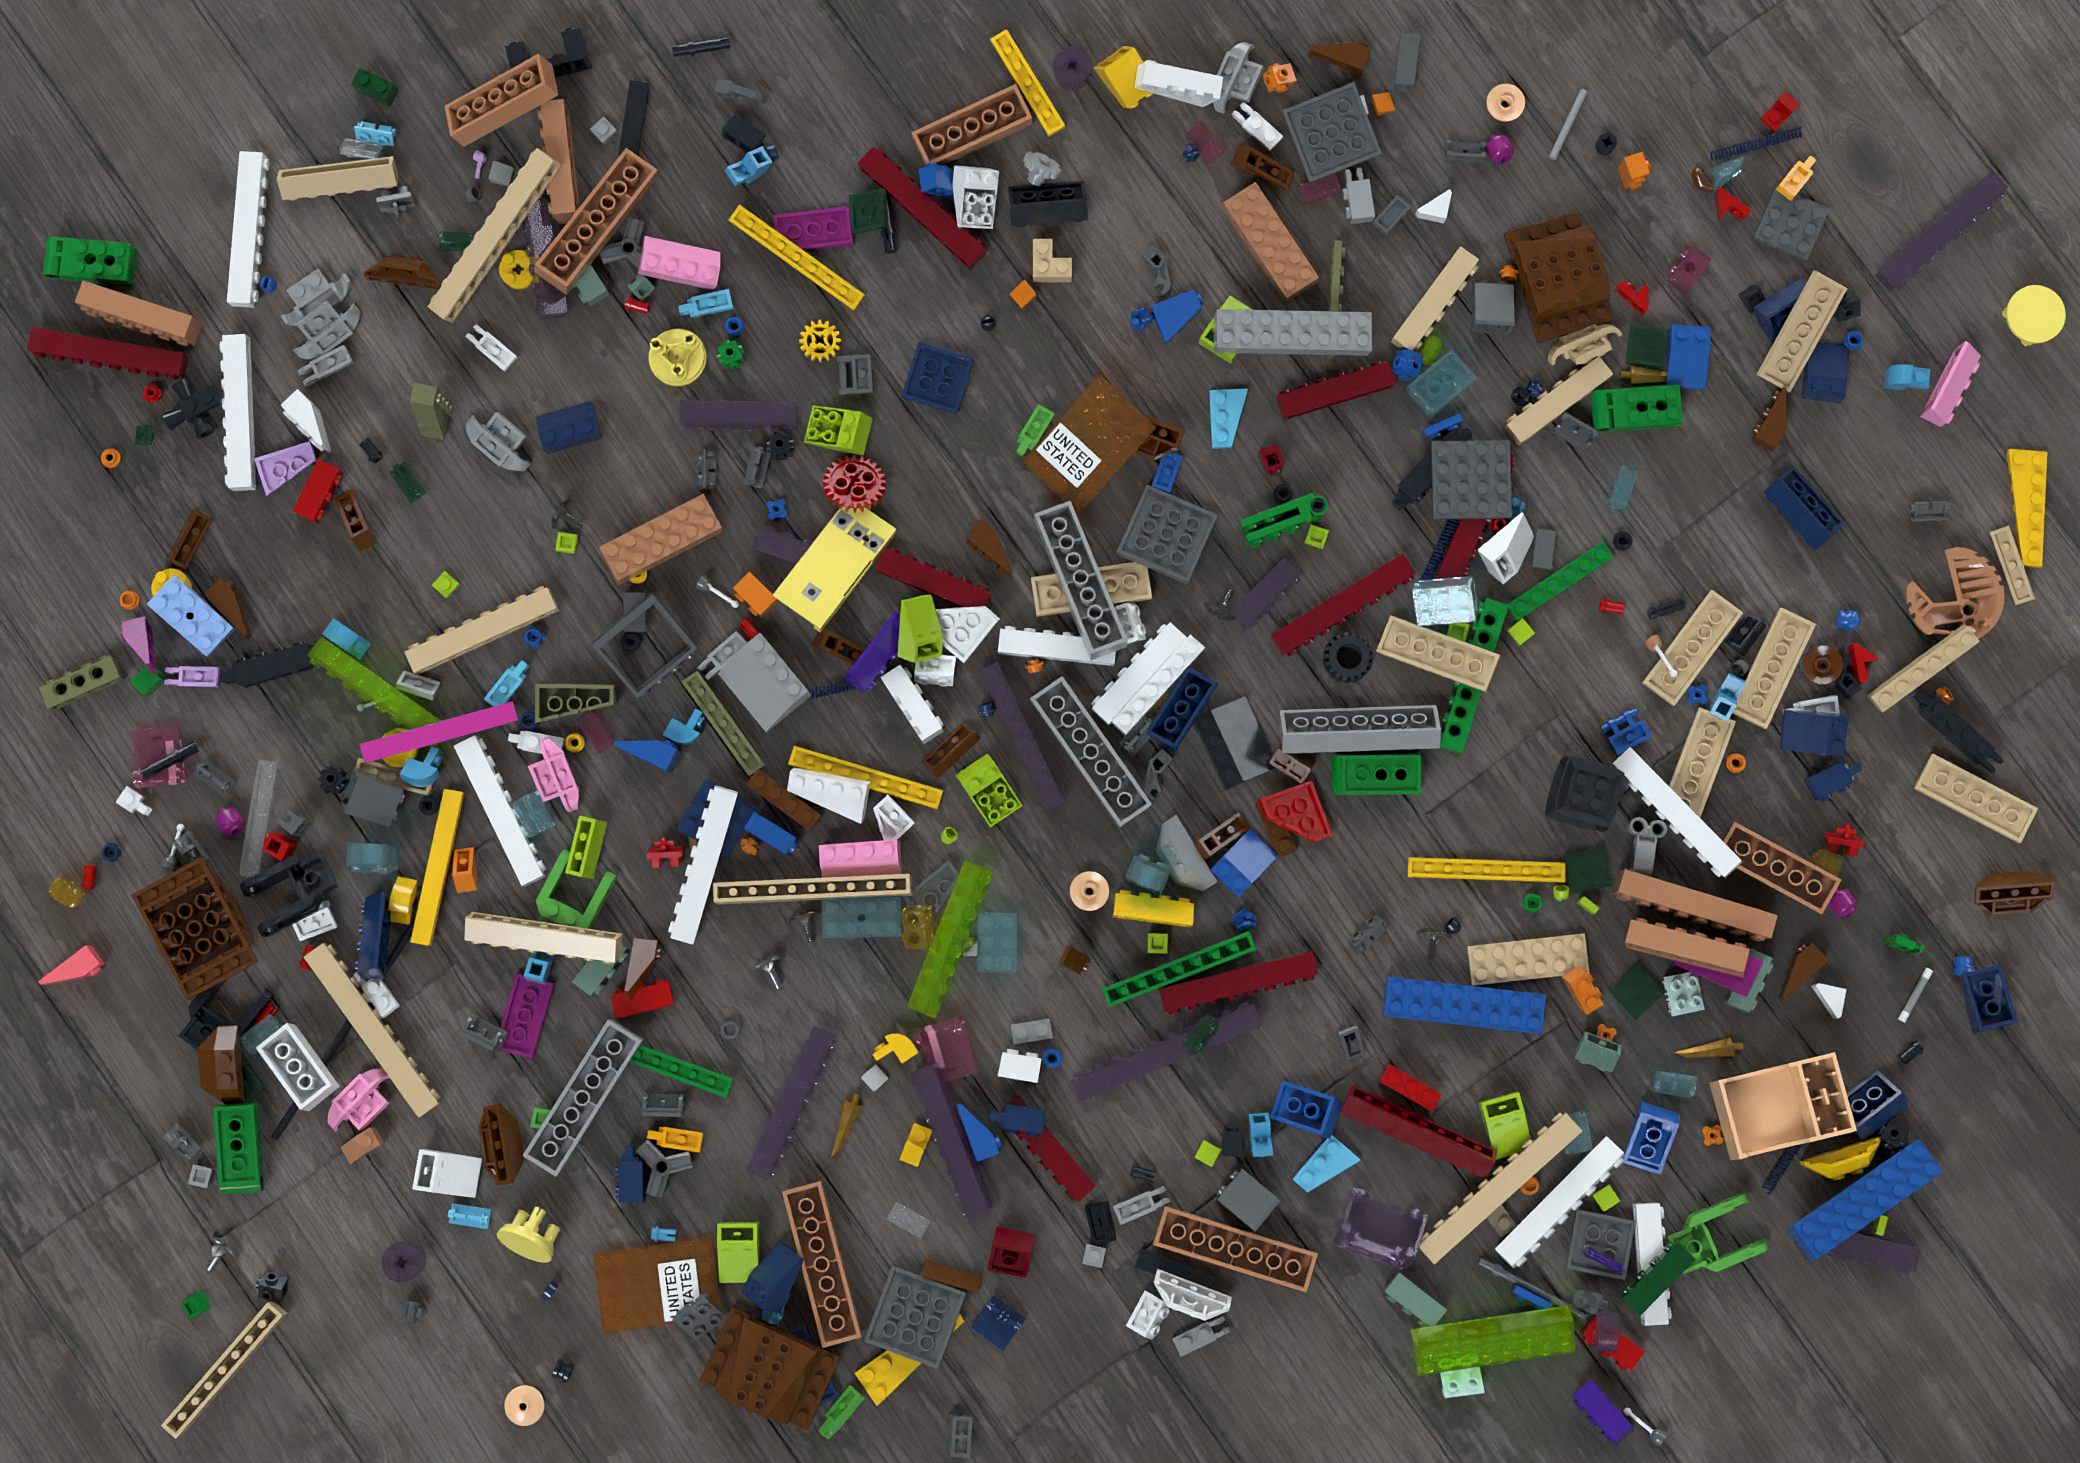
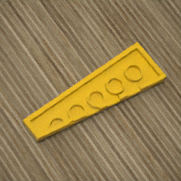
M2008 449L2007 461L2012 483L2011 493H2013V510L2016 516L2015 526L2018 536V551L2024 567L2040 568L2042 567L2047 452Z
M959 1314L953 1332L965 1321L961 1314ZM886 1350L856 1371L855 1374L876 1406H878L921 1363Z

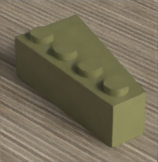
M414 383L410 403L413 412L416 413V420L420 421L418 427L422 429L421 436L444 440L449 416L452 417L454 411L452 402L438 387Z
M535 684V723L617 704V685Z

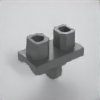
M407 186L399 187L398 194L394 195L388 189L381 190L380 197L376 198L381 213H394L396 218L401 217L402 211L416 207L411 191H409Z
M188 830L181 837L173 841V844L187 864L200 857H204L206 862L210 860L191 831Z
M176 1123L163 1136L164 1140L186 1163L202 1149L179 1123Z
M1583 1288L1576 1291L1572 1296L1575 1307L1596 1315L1598 1311L1606 1313L1609 1301L1601 1299L1602 1295Z

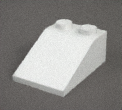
M1007 1049V1053L1002 1052L998 1076L1038 1083L1041 1058H1038V1054L1027 1052L1026 1056L1018 1055L1019 1051Z

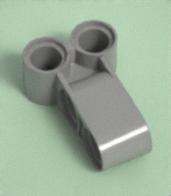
M1632 818L1627 823L1628 832L1634 835L1630 871L1651 877L1657 838L1663 837L1666 834L1667 826L1661 820L1651 821L1647 824L1644 818ZM1635 821L1641 823L1642 828L1639 832L1633 829ZM1654 824H1658L1661 827V832L1658 835L1652 831Z

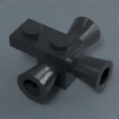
M182 379L174 383L171 387L182 401L178 402L180 409L162 413L169 429L173 430L183 421L187 420L193 424L197 439L205 438L214 433V428L205 417L210 415L209 410L223 404L215 387L211 385L193 395L190 379Z

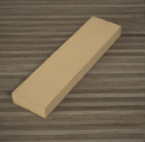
M2010 526L1991 531L1990 535L2015 605L2034 600L2035 596Z
M358 758L356 768L398 784L403 790L430 796L433 783L425 787H416L402 781L400 776L401 768L373 761L365 763L364 759Z

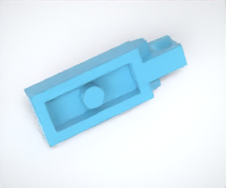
M729 289L694 296L687 300L688 304L678 306L681 316L690 314L691 317H700L733 309Z
M521 660L516 668L513 665L510 669L508 668L484 700L493 707L507 703L527 677L524 673L529 668V665Z

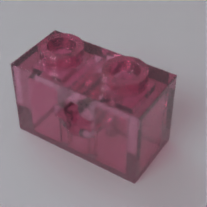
M1694 246L1689 251L1685 249L1679 257L1682 260L1678 266L1674 264L1668 272L1671 276L1667 281L1685 294L1691 289L1712 260ZM1687 266L1690 267L1689 272L1685 270Z

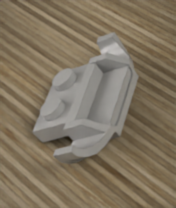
M1242 42L1234 46L1229 52L1227 51L1217 73V76L1223 77L1220 99L1213 102L1215 111L1224 114L1227 100H1231L1232 97L1250 102L1264 71L1262 65L1250 62L1248 59L1249 52L1255 48L1253 44Z
M316 269L286 290L297 306L294 307V311L289 314H283L281 318L285 324L297 326L296 323L326 300L335 309L342 304V301L349 292L351 284L349 278L344 273L337 282L328 283L321 271Z
M327 300L296 323L308 339L305 340L306 343L293 349V351L302 359H312L328 353L353 334L360 317L359 308L353 303L344 314L342 312L338 314Z
M495 412L486 425L480 424L475 419V416L471 415L466 422V431L471 443L499 467L508 470L526 471L530 463L518 456L519 453L516 451L528 436L499 412Z

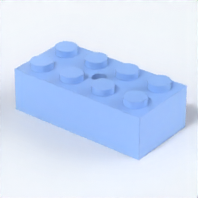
M175 575L147 603L151 609L206 657H210L236 629L227 619ZM189 612H192L194 614V618L192 620L188 619Z

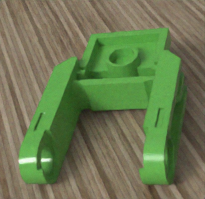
M564 849L536 899L541 915L538 922L591 929L616 881L617 875L609 871L606 872L584 915H582L581 912L558 900L552 899L565 874V868L570 855V851Z
M1745 1193L1737 1194L1688 1215L1683 1230L1667 1236L1669 1242H1679L1696 1259L1682 1274L1700 1267L1718 1272L1769 1249L1766 1240L1762 1239L1718 1257L1714 1242L1707 1227L1704 1225V1222L1730 1212L1736 1206L1749 1203Z

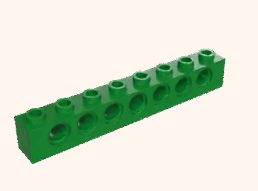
M1488 598L1484 602H1480L1477 613H1479L1478 621L1474 620L1471 631L1474 632L1473 637L1468 639L1467 643L1494 653L1509 605ZM1484 617H1492L1493 625L1485 624ZM1480 634H1484L1487 637L1488 641L1486 644L1479 642L1478 636ZM1455 681V694H1451L1448 701L1450 710L1449 713L1445 712L1442 724L1445 725L1443 732L1441 731L1440 749L1460 755L1463 753L1482 691ZM1461 690H1468L1470 698H1462ZM1456 708H1462L1464 710L1465 714L1463 718H1459L1455 715ZM1451 726L1458 728V736H1452L1449 733Z
M1248 931L1102 989L1108 1007H1111L1255 951L1256 947Z

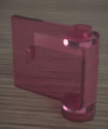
M180 725L132 730L136 769L133 770L135 788L184 784L185 780L188 779V772L184 768V762H179L148 780H145L140 771L141 768L174 752V749L177 748L178 750L182 747Z
M960 1016L915 1029L913 1041L916 1046L918 1045L924 1049L934 1086L979 1073L966 1027Z

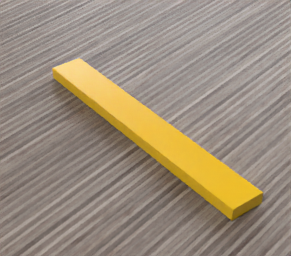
M740 204L729 218L732 224L853 311L864 298L865 294Z
M797 746L793 747L788 765L805 770L869 781V789L934 809H938L943 790Z
M444 789L411 943L426 946L432 945L465 793Z
M1408 857L1407 877L1564 883L1565 863Z

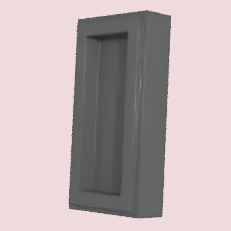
M1397 194L1375 218L1372 225L1387 236L1412 206Z
M1536 529L1531 568L1552 569L1556 531Z

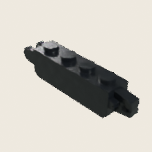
M1465 428L1457 436L1454 433H1448L1441 441H1470L1473 436L1472 429ZM1431 451L1399 483V493L1391 503L1397 510L1400 511L1408 504L1412 505L1415 501L1419 503L1426 496L1424 492L1429 487L1432 489Z
M300 641L287 649L286 647L276 648L270 654L262 652L256 654V658L249 660L248 658L236 660L237 663L232 664V669L221 672L219 679L225 684L237 683L248 688L313 669L316 665V660L327 656L328 652L324 643L310 645Z
M1921 690L1913 696L1920 704L1918 706L1920 715L1976 765L1980 764L1988 772L1994 773L1996 771L1995 767L1986 759L1990 756L1998 764L2004 762L2003 758L1995 752L1996 748L1938 696L1934 697L1931 694L1927 696Z

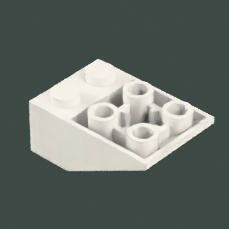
M954 166L952 186L958 227L993 229L999 177L998 170L982 167Z
M297 389L281 404L285 409L282 413L303 434L310 438L309 440L319 450L323 451L325 449L328 453H331L320 410Z
M1520 513L1478 549L1488 572L1502 584L1518 572L1534 539L1533 532L1524 514Z
M420 1149L412 1189L475 1198L482 1158Z

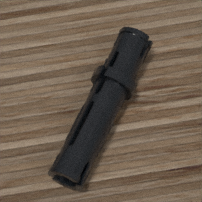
M728 36L695 42L690 40L688 43L672 45L673 57L690 54L695 56L696 53L730 49Z
M883 194L878 196L882 225L881 237H883L884 252L890 254L897 251L894 237L896 230L893 229L890 195Z
M194 741L178 750L177 748L174 749V752L141 768L140 771L145 780L179 762L183 763L186 758L198 753L199 750Z

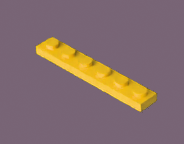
M1007 29L990 39L992 45L1048 137L1064 129V122Z

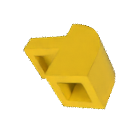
M404 877L397 878L389 901L391 922L410 925L412 921V904L417 896V880Z
M890 1034L885 1036L889 1044H880L874 1048L876 1052L872 1055L878 1061L894 1051L901 1063H904L918 1054L919 1051L907 1036Z

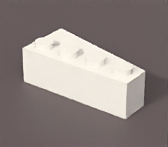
M1146 60L1138 65L1134 88L1204 107L1220 99L1223 77L1158 64L1153 60Z
M899 665L883 675L881 679L923 744L943 732L942 727L944 724L939 716L935 717L931 712L933 707L929 701H924L921 697L923 692L918 684L913 685L910 678L912 675L907 667L903 669Z
M793 768L790 771L787 791L861 824L865 819L870 782Z

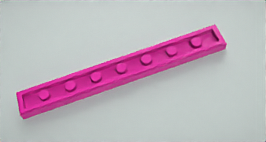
M512 701L359 745L364 762L368 763L518 721V717Z

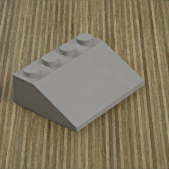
M761 633L745 644L718 673L766 733L812 696Z

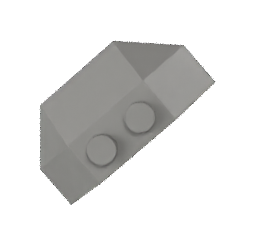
M1177 815L1163 823L1156 853L1175 884L1204 891L1217 883V880Z

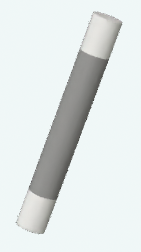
M1925 968L1898 1018L1901 1022L1905 1023L1933 973L1931 969Z

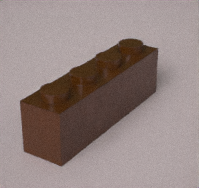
M759 769L756 770L746 784L810 832L822 818L819 813Z

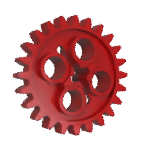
M853 455L852 459L845 456V461L838 458V464L832 462L831 468L827 467V473H824L823 487L824 494H827V500L832 499V505L838 503V509H841L843 506L846 507V512L853 508L854 513H856L857 508L864 512V507L870 510L872 504L877 506L878 500H882V496L885 494L886 487L885 474H882V468H877L876 462L870 464V458L863 461V456L859 460L856 459L855 455Z

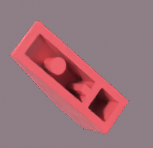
M85 945L38 982L40 985H49L89 976L94 977L102 971L101 967L105 963L92 946Z

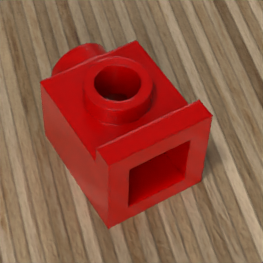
M278 831L271 832L265 837L262 850L283 861L288 857H292L298 841H293Z

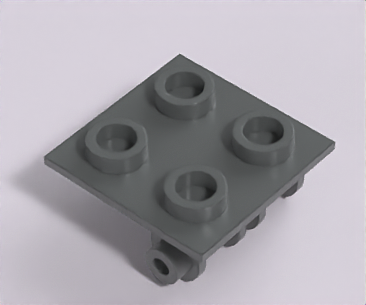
M707 1293L700 1294L695 1299V1302L693 1300L690 1301L691 1306L686 1304L684 1308L676 1312L672 1319L695 1341L727 1319V1316L709 1301L710 1296Z

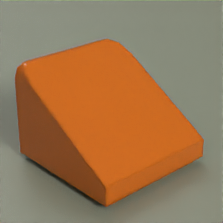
M1389 92L1372 95L1371 101L1377 117L1395 111Z
M1023 280L1010 293L1021 309L1037 297V294L1026 280Z

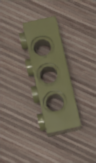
M105 655L98 658L96 663H87L80 666V670L75 672L68 671L62 674V678L45 681L44 685L39 687L47 709L55 711L125 680L117 658ZM102 669L103 675L97 679L96 672ZM84 677L85 683L79 687L78 680ZM63 685H66V692L64 694H61L60 688Z

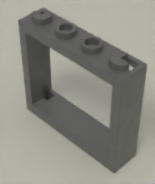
M652 593L591 642V645L636 698L648 694L651 691L650 687L655 683L656 685L662 683L666 679L665 675L670 671L672 673L680 668V663L684 659H691L696 653L695 650L698 649ZM654 605L687 646L636 688L602 646L649 607Z

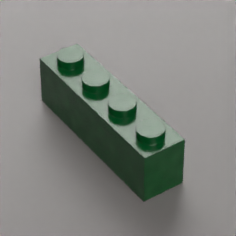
M1670 1241L1663 1248L1664 1252L1659 1257L1655 1256L1649 1262L1650 1266L1645 1271L1641 1270L1635 1276L1636 1281L1622 1289V1295L1619 1298L1636 1315L1641 1316L1696 1260L1679 1242L1674 1241L1672 1243Z

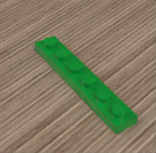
M1601 542L1508 603L1509 612L1517 622L1613 559V555L1605 543Z
M643 1045L639 1047L630 1062L727 1098L734 1080L733 1078Z

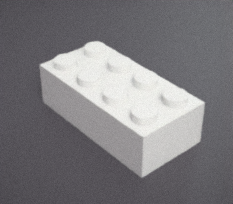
M286 1023L256 1047L300 1110L310 1111L340 1087L294 1024Z

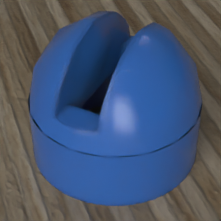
M265 276L260 281V287L265 292L271 293L276 289L277 283L272 277Z

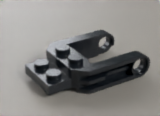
M322 852L306 861L288 857L244 880L240 884L243 895L251 897L290 878L297 897L300 899V901L271 915V918L260 923L257 928L262 937L274 935L318 912L323 901L322 895L338 887Z
M226 980L197 995L188 1006L191 1020L178 1036L197 1051L200 1045L218 1026L232 1025L215 1011L207 1008V1004ZM265 989V992L256 1003L253 1002L236 1024L239 1025L240 1041L257 1020L256 1017H259L274 999L275 995L268 989Z

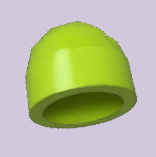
M946 827L940 835L942 842L945 844H951L958 838L956 830L952 827Z
M1566 885L1555 886L1553 888L1555 899L1558 901L1563 899L1565 901L1569 897V887Z

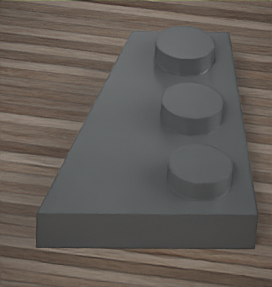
M949 860L912 889L913 896L903 897L927 928L961 876Z

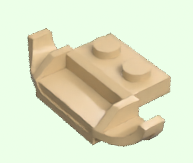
M1594 324L1592 327L1589 326L1585 329L1569 333L1560 337L1559 342L1550 349L1548 362L1551 365H1555L1556 358L1562 354L1565 359L1570 358L1576 365L1584 364L1589 359L1603 356L1606 352L1612 350L1607 334L1615 333L1618 336H1622V333L1618 328L1610 324L1598 326Z

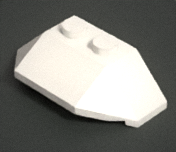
M1157 1269L1154 1284L1166 1306L1204 1321L1229 1311L1232 1297Z

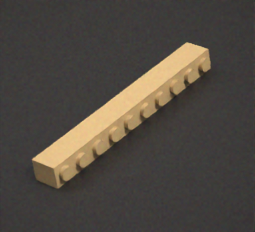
M538 148L530 154L525 166L519 170L514 182L508 186L503 198L497 202L492 214L486 218L481 230L475 234L472 243L464 250L461 259L453 266L450 275L442 282L439 291L431 298L430 304L427 306L448 322L453 323L562 166L559 162Z
M910 874L713 883L714 903L717 905L913 896L912 876Z
M321 944L304 956L305 960L418 1118L422 1117L440 1104L438 1101L440 1099L439 1094L434 1088L431 1090L428 1087L427 1083L429 1081L423 1073H418L415 1068L417 1064L411 1056L408 1058L404 1053L406 1050L404 1045L400 1041H395L392 1036L394 1034L393 1030L388 1024L385 1026L380 1020L383 1017H381L377 1009L373 1010L369 1003L371 1001L366 993L362 994L358 989L360 984L355 977L350 978L346 971L349 969L342 960L340 962L335 957L337 952L332 945Z
M1566 1112L1563 1115L1558 1113L1551 1120L1553 1124L1550 1127L1544 1126L1537 1132L1538 1137L1534 1141L1528 1140L1522 1146L1524 1150L1520 1154L1515 1152L1507 1159L1509 1163L1504 1168L1502 1166L1498 1167L1492 1173L1494 1177L1490 1181L1485 1179L1478 1185L1480 1190L1475 1194L1469 1193L1463 1199L1465 1203L1460 1208L1456 1205L1449 1211L1450 1217L1445 1221L1443 1219L1439 1220L1433 1226L1435 1230L1430 1235L1426 1232L1419 1239L1421 1243L1418 1244V1247L1433 1264L1437 1263L1582 1132L1580 1127Z

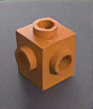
M1279 63L1273 64L1263 74L1264 83L1269 92H1284L1297 81L1291 63L1279 65Z

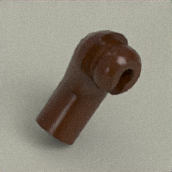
M1695 168L1691 175L1695 187L1713 193L1716 184L1706 181L1702 168Z

